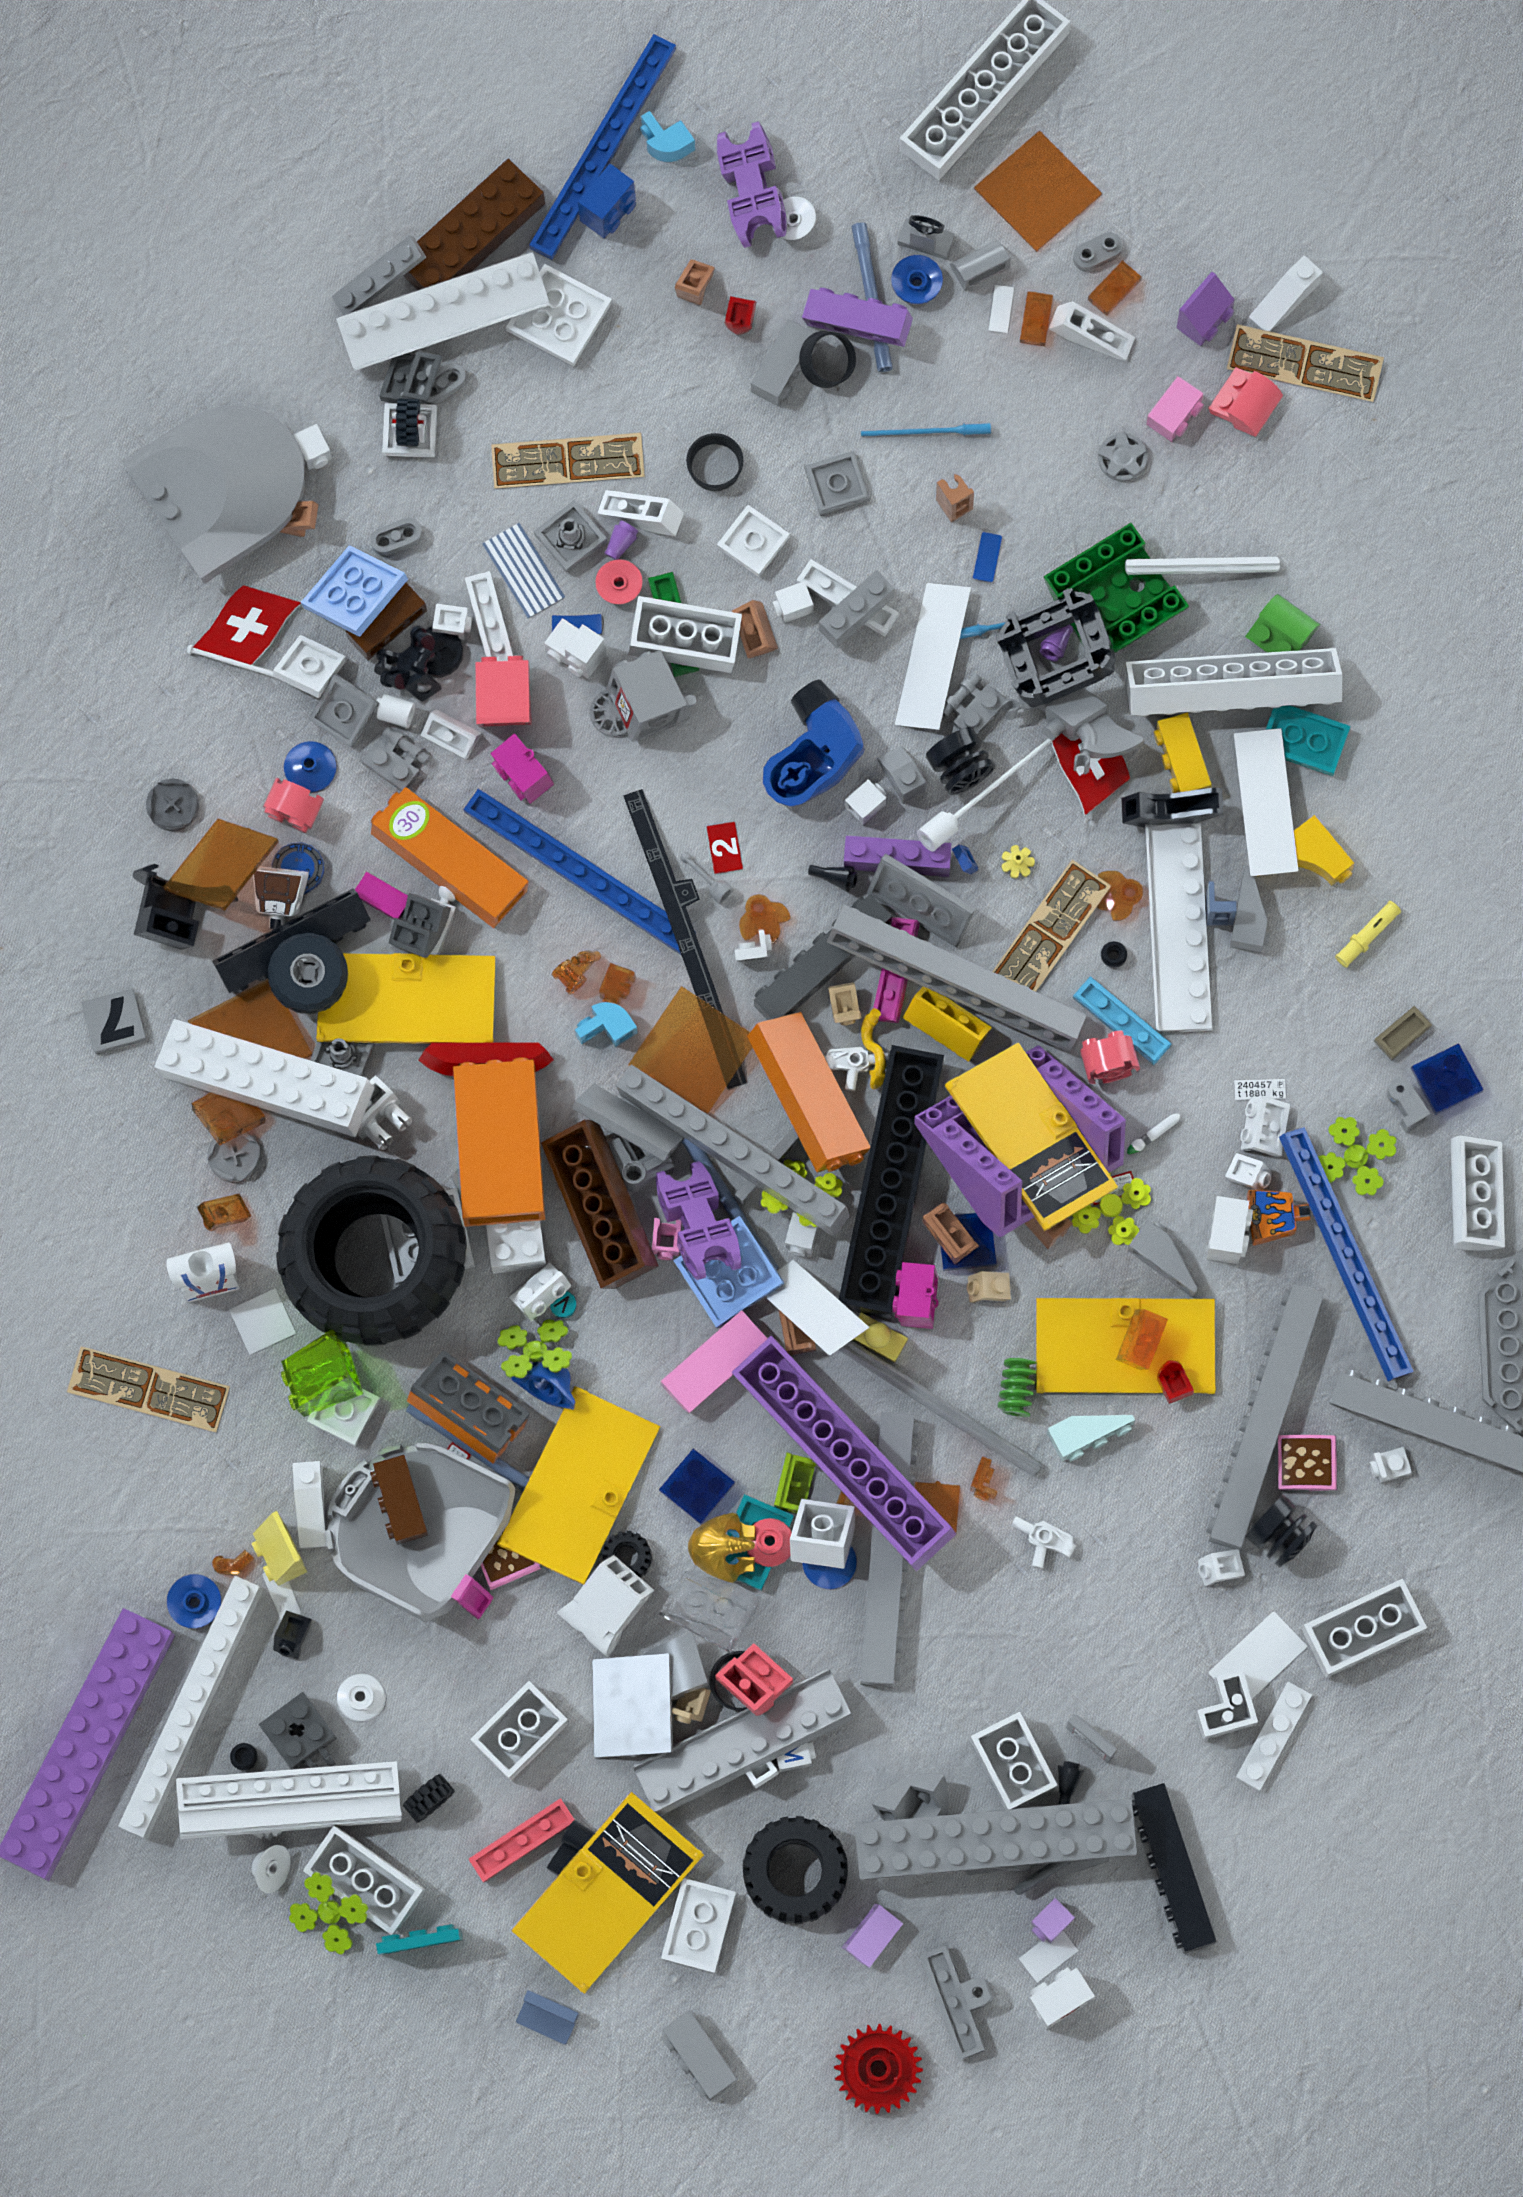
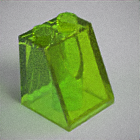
M334 1330L326 1332L281 1361L284 1369L281 1372V1377L285 1386H289L291 1395L288 1396L290 1406L293 1411L297 1410L303 1417L363 1394L349 1346L337 1339L338 1336Z

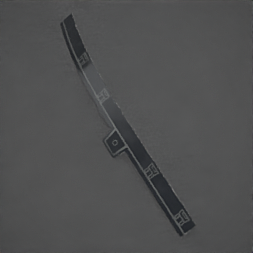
M643 789L623 795L695 992L726 1087L730 1089L745 1084L747 1081L686 909L687 906L700 900L693 879L676 881Z

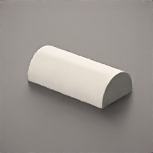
M1461 1135L1451 1139L1453 1246L1462 1250L1474 1251L1504 1248L1502 1142Z
M335 1825L331 1828L303 1870L310 1877L314 1872L320 1873L321 1876H330L332 1879L331 1886L335 1890L334 1894L341 1899L354 1894L360 1896L362 1903L368 1906L367 1918L391 1935L395 1934L404 1924L425 1891L417 1883Z

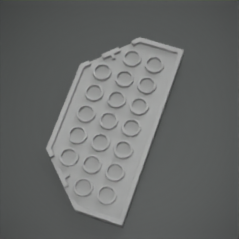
M1522 1248L1478 1293L1482 1401L1511 1428L1518 1430L1517 1433L1521 1437H1523Z

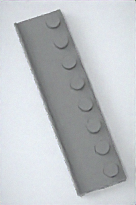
M827 1668L787 1688L774 1701V1706L764 1714L756 1716L747 1708L674 1745L673 1753L656 1754L634 1765L633 1768L652 1810L659 1816H662L853 1720L854 1717L832 1672Z

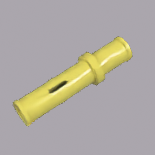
M1389 900L1357 935L1353 934L1350 937V942L1335 955L1336 960L1347 968L1361 952L1365 953L1369 949L1368 945L1401 913V909Z

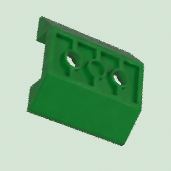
M1131 522L1043 576L1054 601L1065 597L1063 590L1073 588L1074 592L1090 593L1101 612L1115 653L1189 608V605L1176 586L1170 587L1162 574L1128 575L1126 573V560L1151 559L1145 551V541ZM1134 580H1139L1144 584V589L1135 592L1130 588V583ZM1075 622L1069 624L1072 626L1073 632L1082 643Z

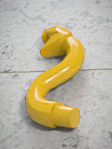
M873 1008L865 1016L861 1025L863 1045L875 1057V1068L869 1071L871 1075V1089H877L883 1085L886 1074L884 1051L880 1045L873 1041L872 1037L873 1029L881 1015V1012L876 1008Z

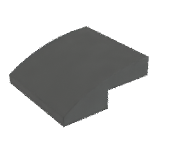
M417 351L416 355L403 354L392 358L379 395L381 401L397 403L398 398L419 399L420 404L428 403L442 356Z
M409 893L403 918L394 919L389 944L427 958L444 931L451 907L420 895Z

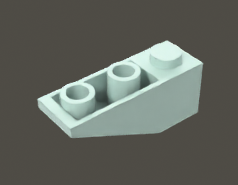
M1133 1415L1071 1416L1049 1427L1047 1434L1061 1461L1069 1459L1071 1462L1083 1456V1450L1091 1446L1093 1449H1097L1108 1443V1437L1114 1434L1120 1437L1130 1432L1135 1419Z

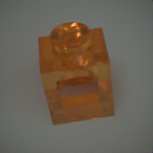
M610 963L599 989V997L603 999L602 1002L620 1005L622 998L627 999L632 987L629 982L634 983L636 980L635 972Z

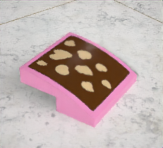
M1278 1435V1489L1281 1491L1337 1490L1336 1436Z
M498 1540L480 1565L490 1590L541 1569L539 1564L497 1545Z

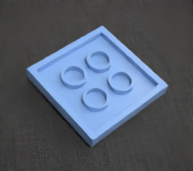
M349 545L301 601L304 609L360 637L406 583L408 578L404 572Z
M738 1216L731 1221L738 1238L741 1269L732 1270L730 1266H726L720 1260H711L705 1264L706 1278L696 1280L685 1266L682 1256L673 1260L716 1328H720L741 1310L745 1311L785 1284L742 1216Z

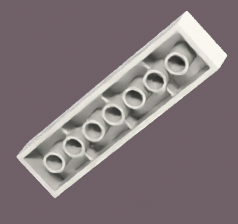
M1022 0L900 137L899 151L939 181L1068 36L1070 20L1043 0Z
M1336 648L1126 662V691L1131 716L1137 715L1141 717L1162 713L1173 715L1178 712L1200 713L1209 710L1227 711L1239 708L1251 710L1255 707L1279 708L1285 705L1306 706L1316 703L1329 705L1334 702H1342V671Z
M173 1019L154 1066L163 1078L356 1137L375 1089L368 1078Z

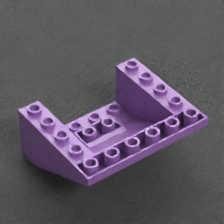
M1038 1045L1025 1052L1059 1102L1063 1104L1075 1121L1077 1128L1108 1173L1122 1166L1124 1162L1126 1119L1041 1046ZM952 1096L915 1116L916 1127L980 1220L999 1238L1034 1218V1215L1022 1199V1180L990 1153Z

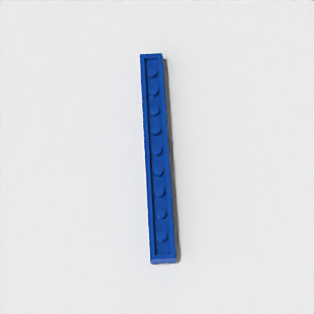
M655 34L652 35L529 244L531 250L553 260L579 215V199L610 163L676 50L675 44Z
M479 788L464 807V813L681 955L666 911Z
M1305 1127L1279 1136V1139L1387 1381L1389 1382L1414 1372Z

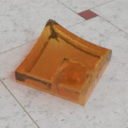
M211 1092L191 1103L193 1112L219 1145L265 1123V1115L259 1107Z

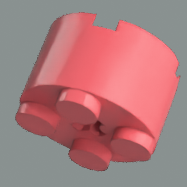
M276 778L264 803V813L268 814V817L280 823L285 819L288 823L292 824V828L306 833L308 829L312 828L324 798L318 794L316 798L309 796L310 790L284 779L281 782L279 778Z
M1122 1030L1109 1033L1108 1038L1101 1040L1091 1038L1082 1042L1083 1048L1080 1050L1090 1084H1096L1095 1079H1102L1103 1084L1118 1081L1131 1076L1132 1069H1135L1137 1072L1140 1070L1132 1037L1124 1035Z

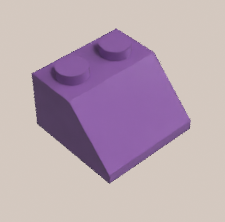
M1211 272L1179 309L1177 329L1199 346H1202L1206 340L1210 342L1217 334V327L1222 321L1226 323L1235 311L1233 310L1235 299L1215 273Z

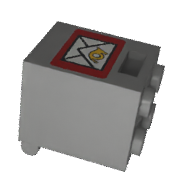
M661 650L654 653L652 651L644 652L638 656V659L630 662L628 660L618 662L612 670L606 687L632 742L688 720L691 716V711L687 708L694 706L696 703L694 695L683 697Z

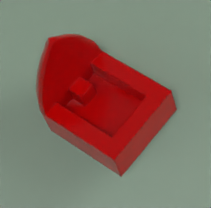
M730 296L724 322L727 329L736 335L749 332L752 328L757 302Z
M1174 1360L1165 1362L1158 1371L1157 1381L1168 1403L1171 1404L1194 1395V1389L1182 1364Z

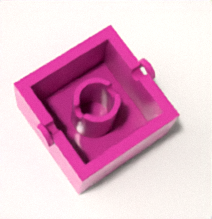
M515 733L490 753L494 759L491 764L495 771L504 781L510 780L508 785L520 801L525 798L531 804L554 785L548 772L534 757L533 750L527 749Z
M902 1262V1270H897L896 1286H898L899 1296H894L893 1312H895V1318H898L901 1326L933 1329L935 1308L939 1305V1301L936 1299L939 1276L935 1265Z

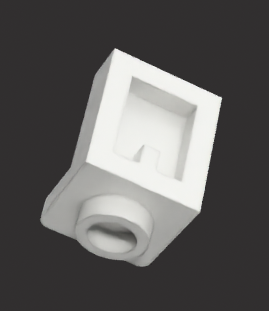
M436 604L432 627L433 632L459 635L460 639L465 640L466 632L470 633L472 627V617H468V608Z
M764 929L758 930L760 946H755V941L739 943V948L734 949L735 960L768 957L767 951L772 950L770 934L765 935Z
M1236 1153L1225 1177L1229 1181L1249 1187L1252 1190L1264 1191L1271 1182L1272 1171L1264 1162Z
M1404 1447L1384 1453H1374L1372 1461L1369 1462L1373 1477H1378L1380 1483L1412 1473Z
M1238 1549L1211 1553L1198 1560L1199 1574L1205 1586L1245 1576Z

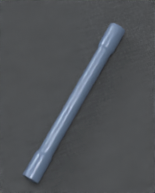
M864 222L856 223L851 228L858 254L866 301L868 298L879 300L870 253L867 224ZM873 340L877 371L887 372L892 370L889 346L887 343Z
M684 1139L682 1143L693 1161H700L711 1175L719 1194V1200L730 1218L734 1220L738 1216L743 1217L771 1263L778 1270L777 1263L768 1249L762 1244L710 1161L708 1154L687 1139Z
M409 1404L406 1409L407 1413L423 1424L430 1426L516 1485L519 1490L524 1491L530 1479L529 1476L522 1474L500 1458L492 1464L413 1405Z

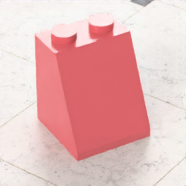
M507 656L508 661H497V657H481V662H475L476 724L479 727L532 725L529 661L523 660V656Z

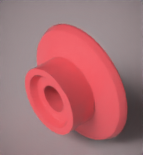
M612 560L604 564L598 571L595 581L599 595L612 604H625L635 599L641 591L643 582L639 569L633 563L626 560ZM622 581L624 584L621 587H617L615 583Z
M773 1518L762 1519L753 1525L756 1526V1539L751 1541L755 1543V1547L750 1551L747 1550L749 1556L754 1557L757 1564L765 1567H774L784 1563L791 1556L790 1537L792 1531L784 1522ZM772 1537L775 1543L772 1546L766 1545V1538Z

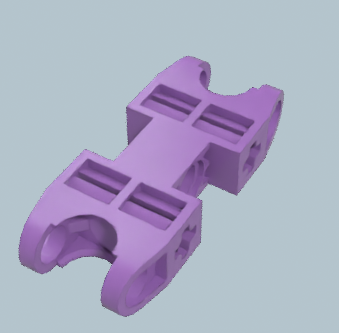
M759 121L752 123V130H750L748 140L740 145L731 143L726 131L719 133L717 136V155L721 174L727 183L736 181L739 197L727 200L731 222L744 248L752 246L751 239L754 238L755 230L764 224L773 226L777 238L784 237L787 231L786 211L779 189L776 186L767 187L764 172L776 169L772 146Z
M700 1161L691 1163L690 1170L692 1176L685 1181H676L670 1175H666L665 1171L656 1172L658 1200L667 1223L680 1219L684 1227L683 1231L678 1232L677 1247L685 1266L696 1280L706 1278L705 1264L711 1260H720L726 1266H730L732 1270L741 1269L738 1238L730 1219L716 1221L712 1210L718 1209L719 1194L711 1175Z

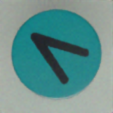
M568 1291L550 1305L553 1315L561 1319L571 1317L577 1308L574 1295Z

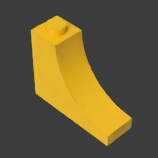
M1315 815L1294 830L1298 867L1317 873L1328 881L1331 886L1338 881L1342 884L1352 876L1353 873L1351 871L1355 863Z

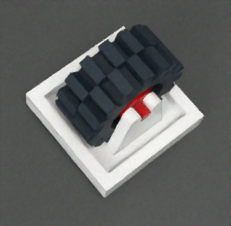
M398 398L397 404L385 403L383 456L435 457L437 405L420 404L419 399Z

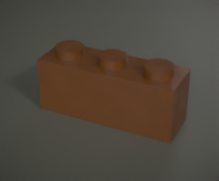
M405 583L360 637L346 630L347 639L369 661L377 654L378 650L387 646L426 613V604Z
M405 1455L373 1463L375 1471L370 1472L374 1488L380 1487L382 1497L377 1499L382 1514L387 1513L390 1523L385 1524L389 1540L395 1538L396 1544L399 1545L428 1536Z

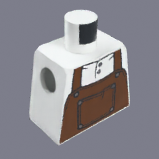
M263 866L253 870L256 910L259 913L270 914V929H275L284 924L285 916H294L299 913L309 872Z

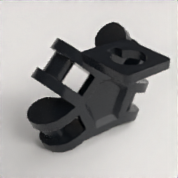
M417 625L410 631L411 644L405 651L401 653L386 649L377 651L376 658L378 663L375 664L374 672L380 675L382 686L393 687L398 690L406 689L423 702L439 692L442 687L427 674L429 671L426 667L427 663L433 662L436 657L432 652L435 646V639L422 626ZM397 663V666L388 665ZM421 682L422 684H430L432 687L426 692H420L417 690V684Z

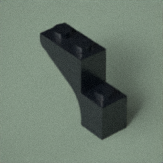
M1214 787L1170 794L1137 792L1121 798L1122 823L1145 828V824L1156 825L1162 822L1196 824L1223 815L1221 788Z

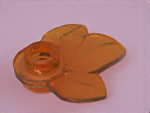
M1103 871L1099 873L1098 877L1111 885V887L1096 908L1103 911L1111 910L1113 921L1126 919L1131 914L1133 905L1142 899V885L1134 879H1126L1118 871ZM1132 889L1135 894L1132 897H1128L1125 891Z
M762 894L753 895L747 900L745 904L746 913L740 918V933L742 938L747 941L755 935L759 936L758 930L764 929L765 935L770 934L771 943L775 944L780 935L779 923H784L791 919L789 911L782 903L770 902ZM760 904L764 909L761 912H756L753 909L754 906Z

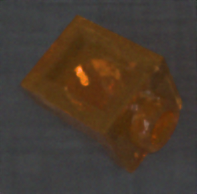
M982 1456L970 1486V1491L974 1492V1497L983 1501H989L990 1498L995 1500L998 1491L984 1486V1482L990 1484L995 1469L990 1467L992 1460Z

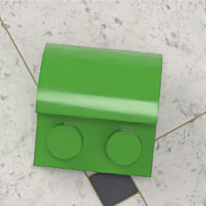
M1276 594L1260 612L1259 618L1245 637L1267 653L1300 651L1307 645L1321 624L1280 594Z

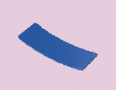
M982 532L973 579L993 582L1002 541L1001 535Z
M601 614L552 616V632L563 618L578 629L583 624L597 634L602 633Z

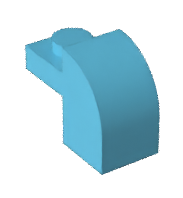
M650 111L641 116L642 126L640 130L648 140L646 141L647 152L655 159L663 162H674L696 150L695 139L681 120L663 130Z
M602 1002L591 1006L595 1017L592 1019L591 1017H586L577 1024L578 1028L575 1029L576 1037L581 1044L600 1032L605 1031L615 1047L638 1033L637 1026L626 1010L610 1002Z

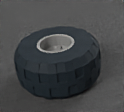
M314 933L296 934L284 940L273 952L268 966V980L271 991L283 1006L300 1014H316L329 1009L341 998L348 981V967L340 948L330 941L329 938Z

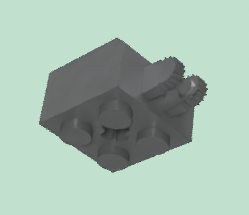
M301 1692L258 1724L291 1770L297 1769L305 1762L310 1768H318V1765L311 1758L319 1752L322 1754L323 1760L330 1767L336 1765L325 1747L335 1741L337 1737L304 1692ZM296 1726L299 1728L303 1726L305 1730H301L303 1732L301 1737L291 1735Z

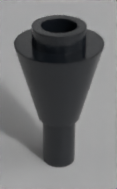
M810 865L808 869V875L824 878L825 881L846 892H849L851 888L856 886L858 873L855 872L854 866L824 868Z
M1064 1761L1063 1765H1058L1060 1793L1058 1805L1070 1804L1071 1796H1073L1084 1773V1770L1079 1769V1763Z

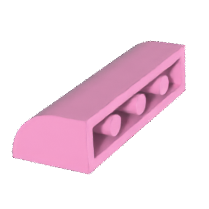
M741 1310L662 1379L661 1385L687 1413H690L733 1375L732 1371L768 1338Z

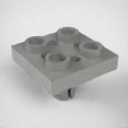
M575 500L534 531L536 538L566 573L607 542L606 536ZM562 543L564 544V546H563L562 548H558V547H557V544H558L559 546H561Z
M340 1038L332 1042H317L310 1061L363 1076L375 1043H350L348 1045L345 1040Z

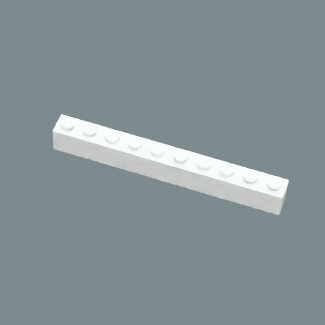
M234 1576L118 1825L122 1830L148 1840L263 1592L260 1586Z

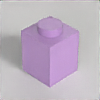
M1054 1898L1032 1920L1031 1924L1034 1928L1031 1931L1042 1942L1047 1939L1051 1943L1075 1917Z

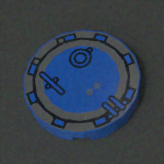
M302 842L290 843L282 847L274 856L272 868L309 872L304 895L311 892L315 887L317 888L324 876V862L320 853L311 845Z

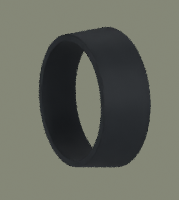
M819 331L813 333L804 341L799 355L800 367L810 383L820 388H831L846 381L852 375L856 365L855 349L844 335L830 331ZM827 335H833L838 338L846 348L848 355L847 370L844 376L836 382L827 381L820 377L812 363V352L815 344Z
M719 433L706 434L698 438L690 446L686 457L687 468L693 480L700 487L710 491H721L732 486L741 473L744 461L742 450L737 442L729 436ZM713 444L723 445L732 450L736 455L739 469L730 481L720 485H710L701 482L694 476L692 471L693 459L697 452L705 446Z
M733 1651L723 1655L714 1664L710 1673L709 1682L713 1696L722 1706L735 1711H743L747 1707L736 1708L722 1701L716 1691L715 1675L725 1663L731 1661L734 1657L737 1659L745 1651Z

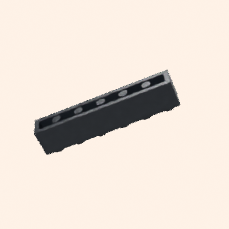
M352 888L218 957L212 962L229 994L232 992L237 994L246 990L249 987V983L257 979L258 981H263L268 978V966L273 952L278 948L279 944L291 936L314 933L329 938L335 944L343 939L342 935L350 931L355 933L364 929L367 926L366 923L371 921L358 893Z
M1165 1783L1133 1792V1817H1139L1141 1826L1137 1827L1141 1842H1147L1150 1853L1146 1854L1147 1861L1151 1870L1156 1869L1159 1879L1155 1880V1885L1159 1896H1165L1167 1906L1163 1908L1168 1923L1173 1922L1176 1930L1175 1933H1172L1176 1948H1182L1183 1954L1214 1945L1217 1941Z

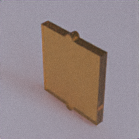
M939 1481L935 1483L915 1482V1489L956 1533L960 1485L941 1484Z

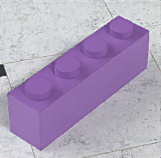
M820 288L819 290L810 289L802 319L810 327L905 347L913 320L907 307L893 303L892 306H888L873 298H868L865 301L858 299L856 295L850 293L838 295L827 288Z
M846 836L844 866H854V869L857 871L876 872L881 858L886 853L920 875L949 877L952 843H944L932 852L920 841Z

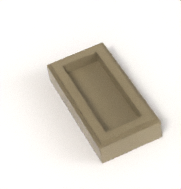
M1414 1005L1376 1037L1374 1042L1392 1061L1428 1031L1432 1024Z

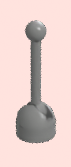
M684 852L681 854V861L688 863L711 885L710 894L718 904L725 902L730 897L734 889L727 882H714L691 860L689 853Z

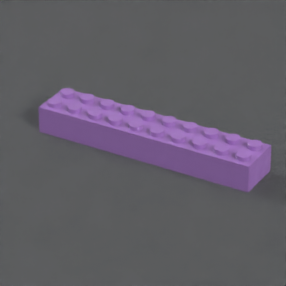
M772 1336L732 1371V1374L916 1572L956 1535L952 1527Z
M125 1608L122 1609L0 1844V1858L49 1882L175 1638L172 1631Z

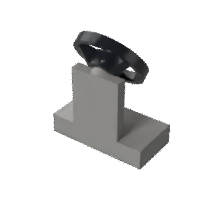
M912 215L909 219H905L897 245L946 260L955 233L944 230V224L933 218Z

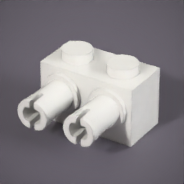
M375 1075L370 1080L375 1089L357 1135L362 1140L368 1136L380 1150H384L387 1146L382 1140H385L390 1145L393 1137L378 1124L387 1117L399 1131H404L406 1127L401 1121L409 1126L412 1123V1118L398 1107L401 1102L396 1095Z

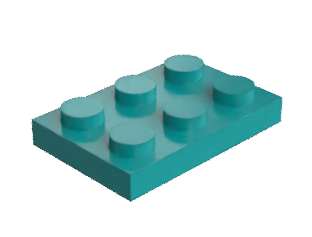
M1291 705L1273 708L1266 730L1281 728L1286 761L1333 777L1351 726Z
M745 1494L736 1511L740 1522L751 1526L762 1519L773 1518L784 1522L790 1528L794 1519V1515ZM727 1532L728 1536L734 1537L730 1532ZM772 1537L765 1539V1544L768 1546H772L775 1543ZM742 1551L741 1553L729 1554L725 1560L727 1563H730L735 1557L750 1556L747 1551ZM755 1562V1571L740 1574L736 1581L762 1591L772 1567H765Z
M453 1924L436 1927L437 1932L427 1934V1930L421 1929L410 1931L409 1937L400 1939V1934L381 1937L382 1942L376 1943L377 1954L385 1955L462 1941V1931L459 1928L455 1929Z

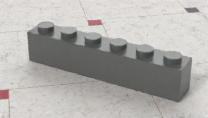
M871 894L865 899L860 897L851 906V908H856L868 916L880 919L888 925L892 923V916ZM831 930L826 934L824 932L820 933L813 940L812 943L814 945L807 952L802 950L793 959L795 962L788 969L782 968L774 976L775 981L769 987L764 985L754 995L756 997L754 999V1007L767 1020L793 1014L856 956L827 943Z

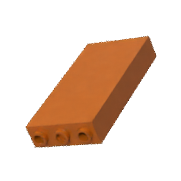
M516 1058L512 1062L490 1060L486 1064L475 1065L472 1062H465L459 1066H454L462 1217L465 1227L546 1220L534 1060Z

